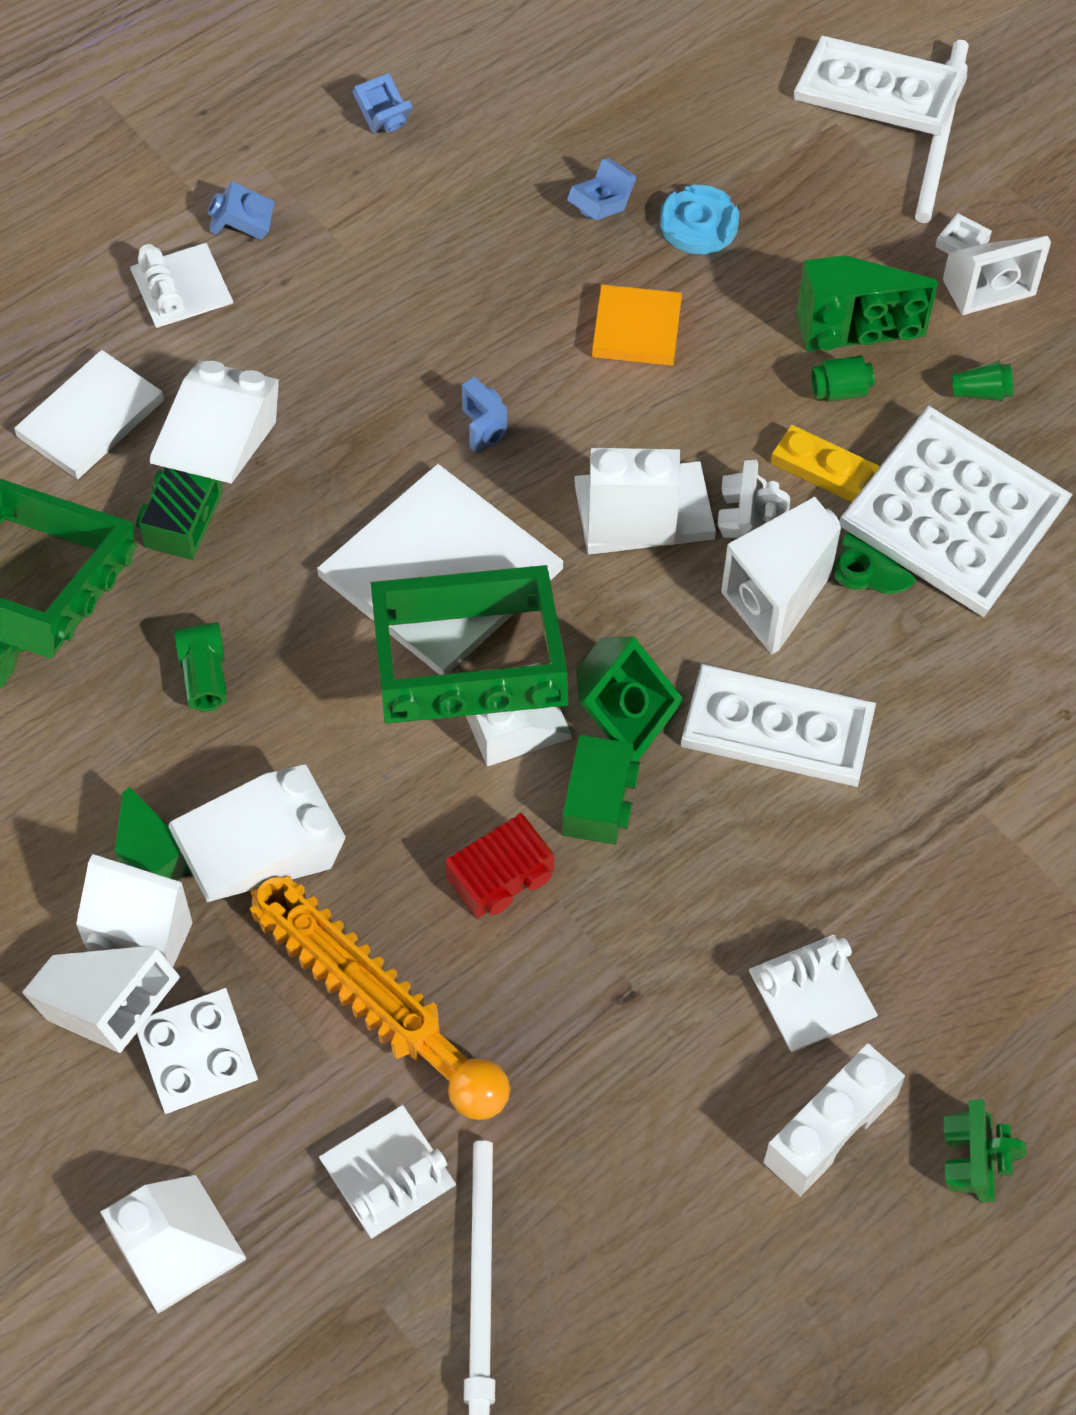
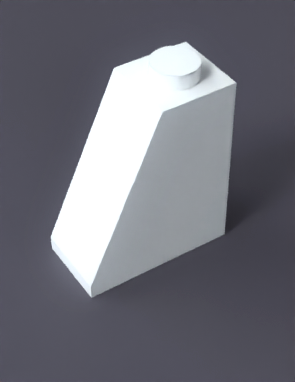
M153 946L59 954L51 956L22 993L47 1021L121 1053L180 976L160 951Z

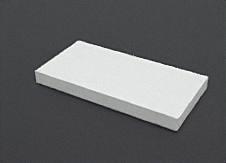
M821 36L794 90V99L941 136L967 80V70Z
M701 664L681 739V747L858 787L876 703Z

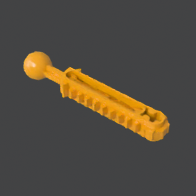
M287 875L284 878H269L260 887L251 891L252 907L250 911L253 920L258 921L264 933L274 931L273 937L277 945L287 942L286 949L290 957L300 954L299 961L303 969L313 966L312 973L317 982L326 978L325 985L327 991L330 994L340 991L338 996L343 1006L353 1003V1016L359 1018L366 1015L367 1029L371 1031L379 1027V1041L382 1044L391 1041L394 1058L399 1059L410 1055L416 1062L422 1057L427 1060L449 1081L448 1094L450 1102L459 1114L471 1120H488L501 1113L509 1100L511 1087L509 1078L500 1065L487 1058L467 1059L440 1034L437 1005L433 1002L425 1006L424 996L421 993L411 996L410 983L404 981L398 984L397 971L394 968L384 971V960L381 956L370 959L372 956L370 946L365 944L357 947V935L354 932L344 935L345 927L341 920L331 923L332 916L328 908L318 911V899L315 896L306 899L305 887L302 884L297 885V883L292 881L291 876ZM286 904H287L288 911H289L288 917H287V914H286V910L282 907V906H285Z

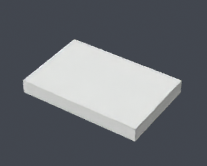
M101 350L14 428L15 433L23 442L78 480L164 401L163 391Z
M701 462L681 463L675 544L715 540L716 530ZM590 474L575 476L574 485L588 555L665 546L588 544Z

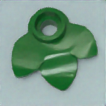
M850 532L844 537L842 541L843 554L838 557L834 565V576L842 586L853 590L869 587L883 594H895L903 592L915 584L916 578L910 572L903 569L902 565Z

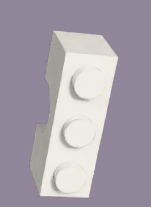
M867 1043L769 1142L764 1164L801 1197L833 1164L837 1153L853 1133L861 1126L866 1130L898 1097L905 1075Z

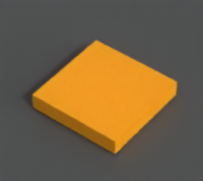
M601 285L592 358L674 366L682 293Z

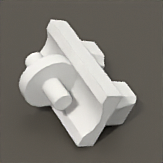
M757 459L745 460L743 473L723 476L722 495L726 504L739 503V508L721 509L719 511L718 527L723 538H740L762 526L764 522L767 523L790 509V496L779 489V483L775 481L767 483L765 479L758 475L759 464Z

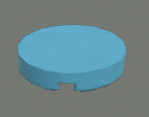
M708 185L686 186L685 191L677 194L674 191L668 195L662 204L660 228L664 238L679 250L703 255L718 252L731 244L738 232L739 210L737 205L735 207L730 202L731 197L715 187Z

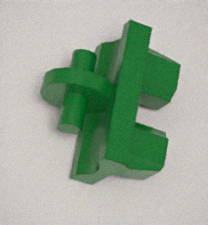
M983 1099L969 1100V1111L944 1115V1134L948 1146L970 1145V1158L946 1160L945 1181L952 1192L975 1193L981 1203L996 1202L994 1161L998 1163L999 1175H1012L1013 1161L1026 1157V1143L1011 1137L1010 1124L996 1125L997 1138H993V1117L991 1113L985 1112V1101Z

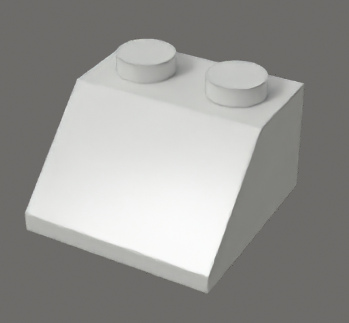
M92 854L88 862L76 923L83 944L90 951L153 946L160 951L173 967L193 924L182 882Z

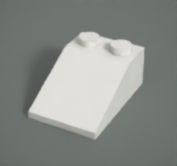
M199 360L181 384L150 455V463L232 484L276 424L279 379L264 376L261 372L254 370L242 371L226 367L217 361Z
M306 764L266 773L170 821L168 826L206 902L251 891L260 887L269 878H284L288 875L292 879L329 870L332 868L346 838Z

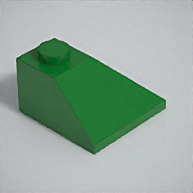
M634 636L600 638L576 669L578 701L610 740L634 744L632 761L635 762L639 761L684 701V698Z

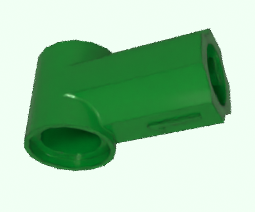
M219 622L174 628L180 668L183 667L189 709H197L201 712L217 710L219 706L227 703L225 677L221 662L225 661Z

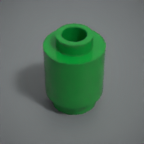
M862 355L821 361L820 366H813L811 368V383L814 397L816 400L825 399L826 402L867 397L868 388L874 387L875 384L874 370L871 362L865 363Z

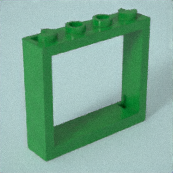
M0 479V525L4 520H8L96 550L46 612L0 598V642L51 659L66 640L71 641L76 627L83 618L91 616L97 601L105 591L109 592L113 588L117 576L123 568L131 565L133 552L137 548V543L134 541V522Z
M548 565L370 582L385 724L568 706L567 668ZM540 611L549 664L394 679L389 626Z

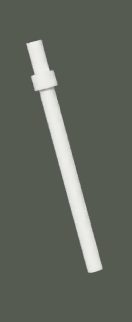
M957 40L954 42L950 60L945 65L968 69L965 60L969 45L966 41ZM955 106L941 136L933 134L915 219L920 223H928L931 220Z
M476 1141L473 1143L469 1378L464 1380V1403L469 1405V1415H490V1405L495 1403V1380L490 1378L493 1143L490 1141Z

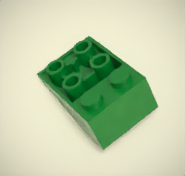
M846 255L804 260L796 315L806 351L832 350L837 347L873 345L878 342L913 340L918 337H926L938 286L937 279Z

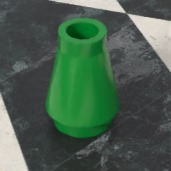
M1000 360L963 372L952 373L954 398L965 397L1003 402V397H1013L1011 363L1001 364Z

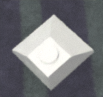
M1041 236L984 243L970 248L963 247L949 253L943 281L961 314H970L1036 295L1051 244L1049 237Z
M537 662V663H534V664H531V665H528V666H535V665H541V664H540V662ZM560 707L466 716L487 766L569 740L572 735Z
M196 1175L144 1185L101 1211L111 1235L157 1314L246 1260L244 1253Z

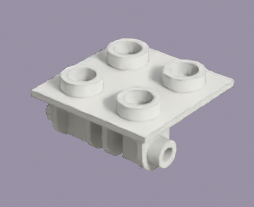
M207 243L162 256L159 248L154 247L152 244H146L139 250V264L130 266L156 328L233 304L232 297Z
M831 935L749 969L791 1053L878 1016L847 959L852 952L848 941L844 937L837 940L835 935Z
M226 988L152 1014L137 1031L165 1114L258 1080Z
M403 1105L319 1156L320 1161L371 1239L456 1186V1183L445 1168L447 1162L438 1149H432Z

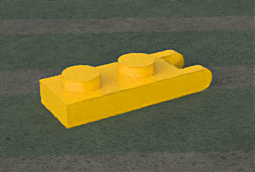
M794 425L790 426L773 451L770 463L850 502L854 501L880 468L879 465Z

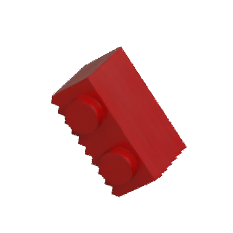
M518 813L515 818H510L507 823H502L500 827L494 828L492 832H487L484 837H479L476 842H472L469 846L464 847L461 851H457L453 856H449L445 860V872L448 883L452 885L476 919L488 912L491 915L501 913L513 902V896L526 888L530 891L539 889L549 881L552 876L551 872L554 871V853L523 813Z

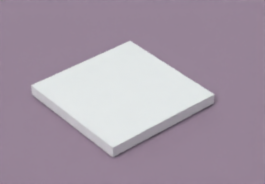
M928 405L843 513L839 523L840 527L980 616L985 617L1068 504L1072 494Z
M437 464L322 563L317 570L318 576L374 621L370 582L548 565L550 580H552L563 570V560L450 472ZM513 614L389 626V634L439 675L449 674Z

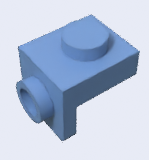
M389 73L355 86L352 91L373 134L385 129L386 133H391L406 125V120L413 106L410 100L403 102Z
M603 159L595 179L572 186L567 200L578 207L584 216L595 220L603 219L625 210L636 181V176L612 159Z
M231 182L222 195L219 193L214 195L209 205L208 215L212 217L209 232L217 235L223 226L227 224L262 240L269 232L275 201Z
M475 376L462 384V410L473 420L469 425L470 448L475 453H478L487 446L497 444L507 433V407L502 403L500 396L493 388H486Z

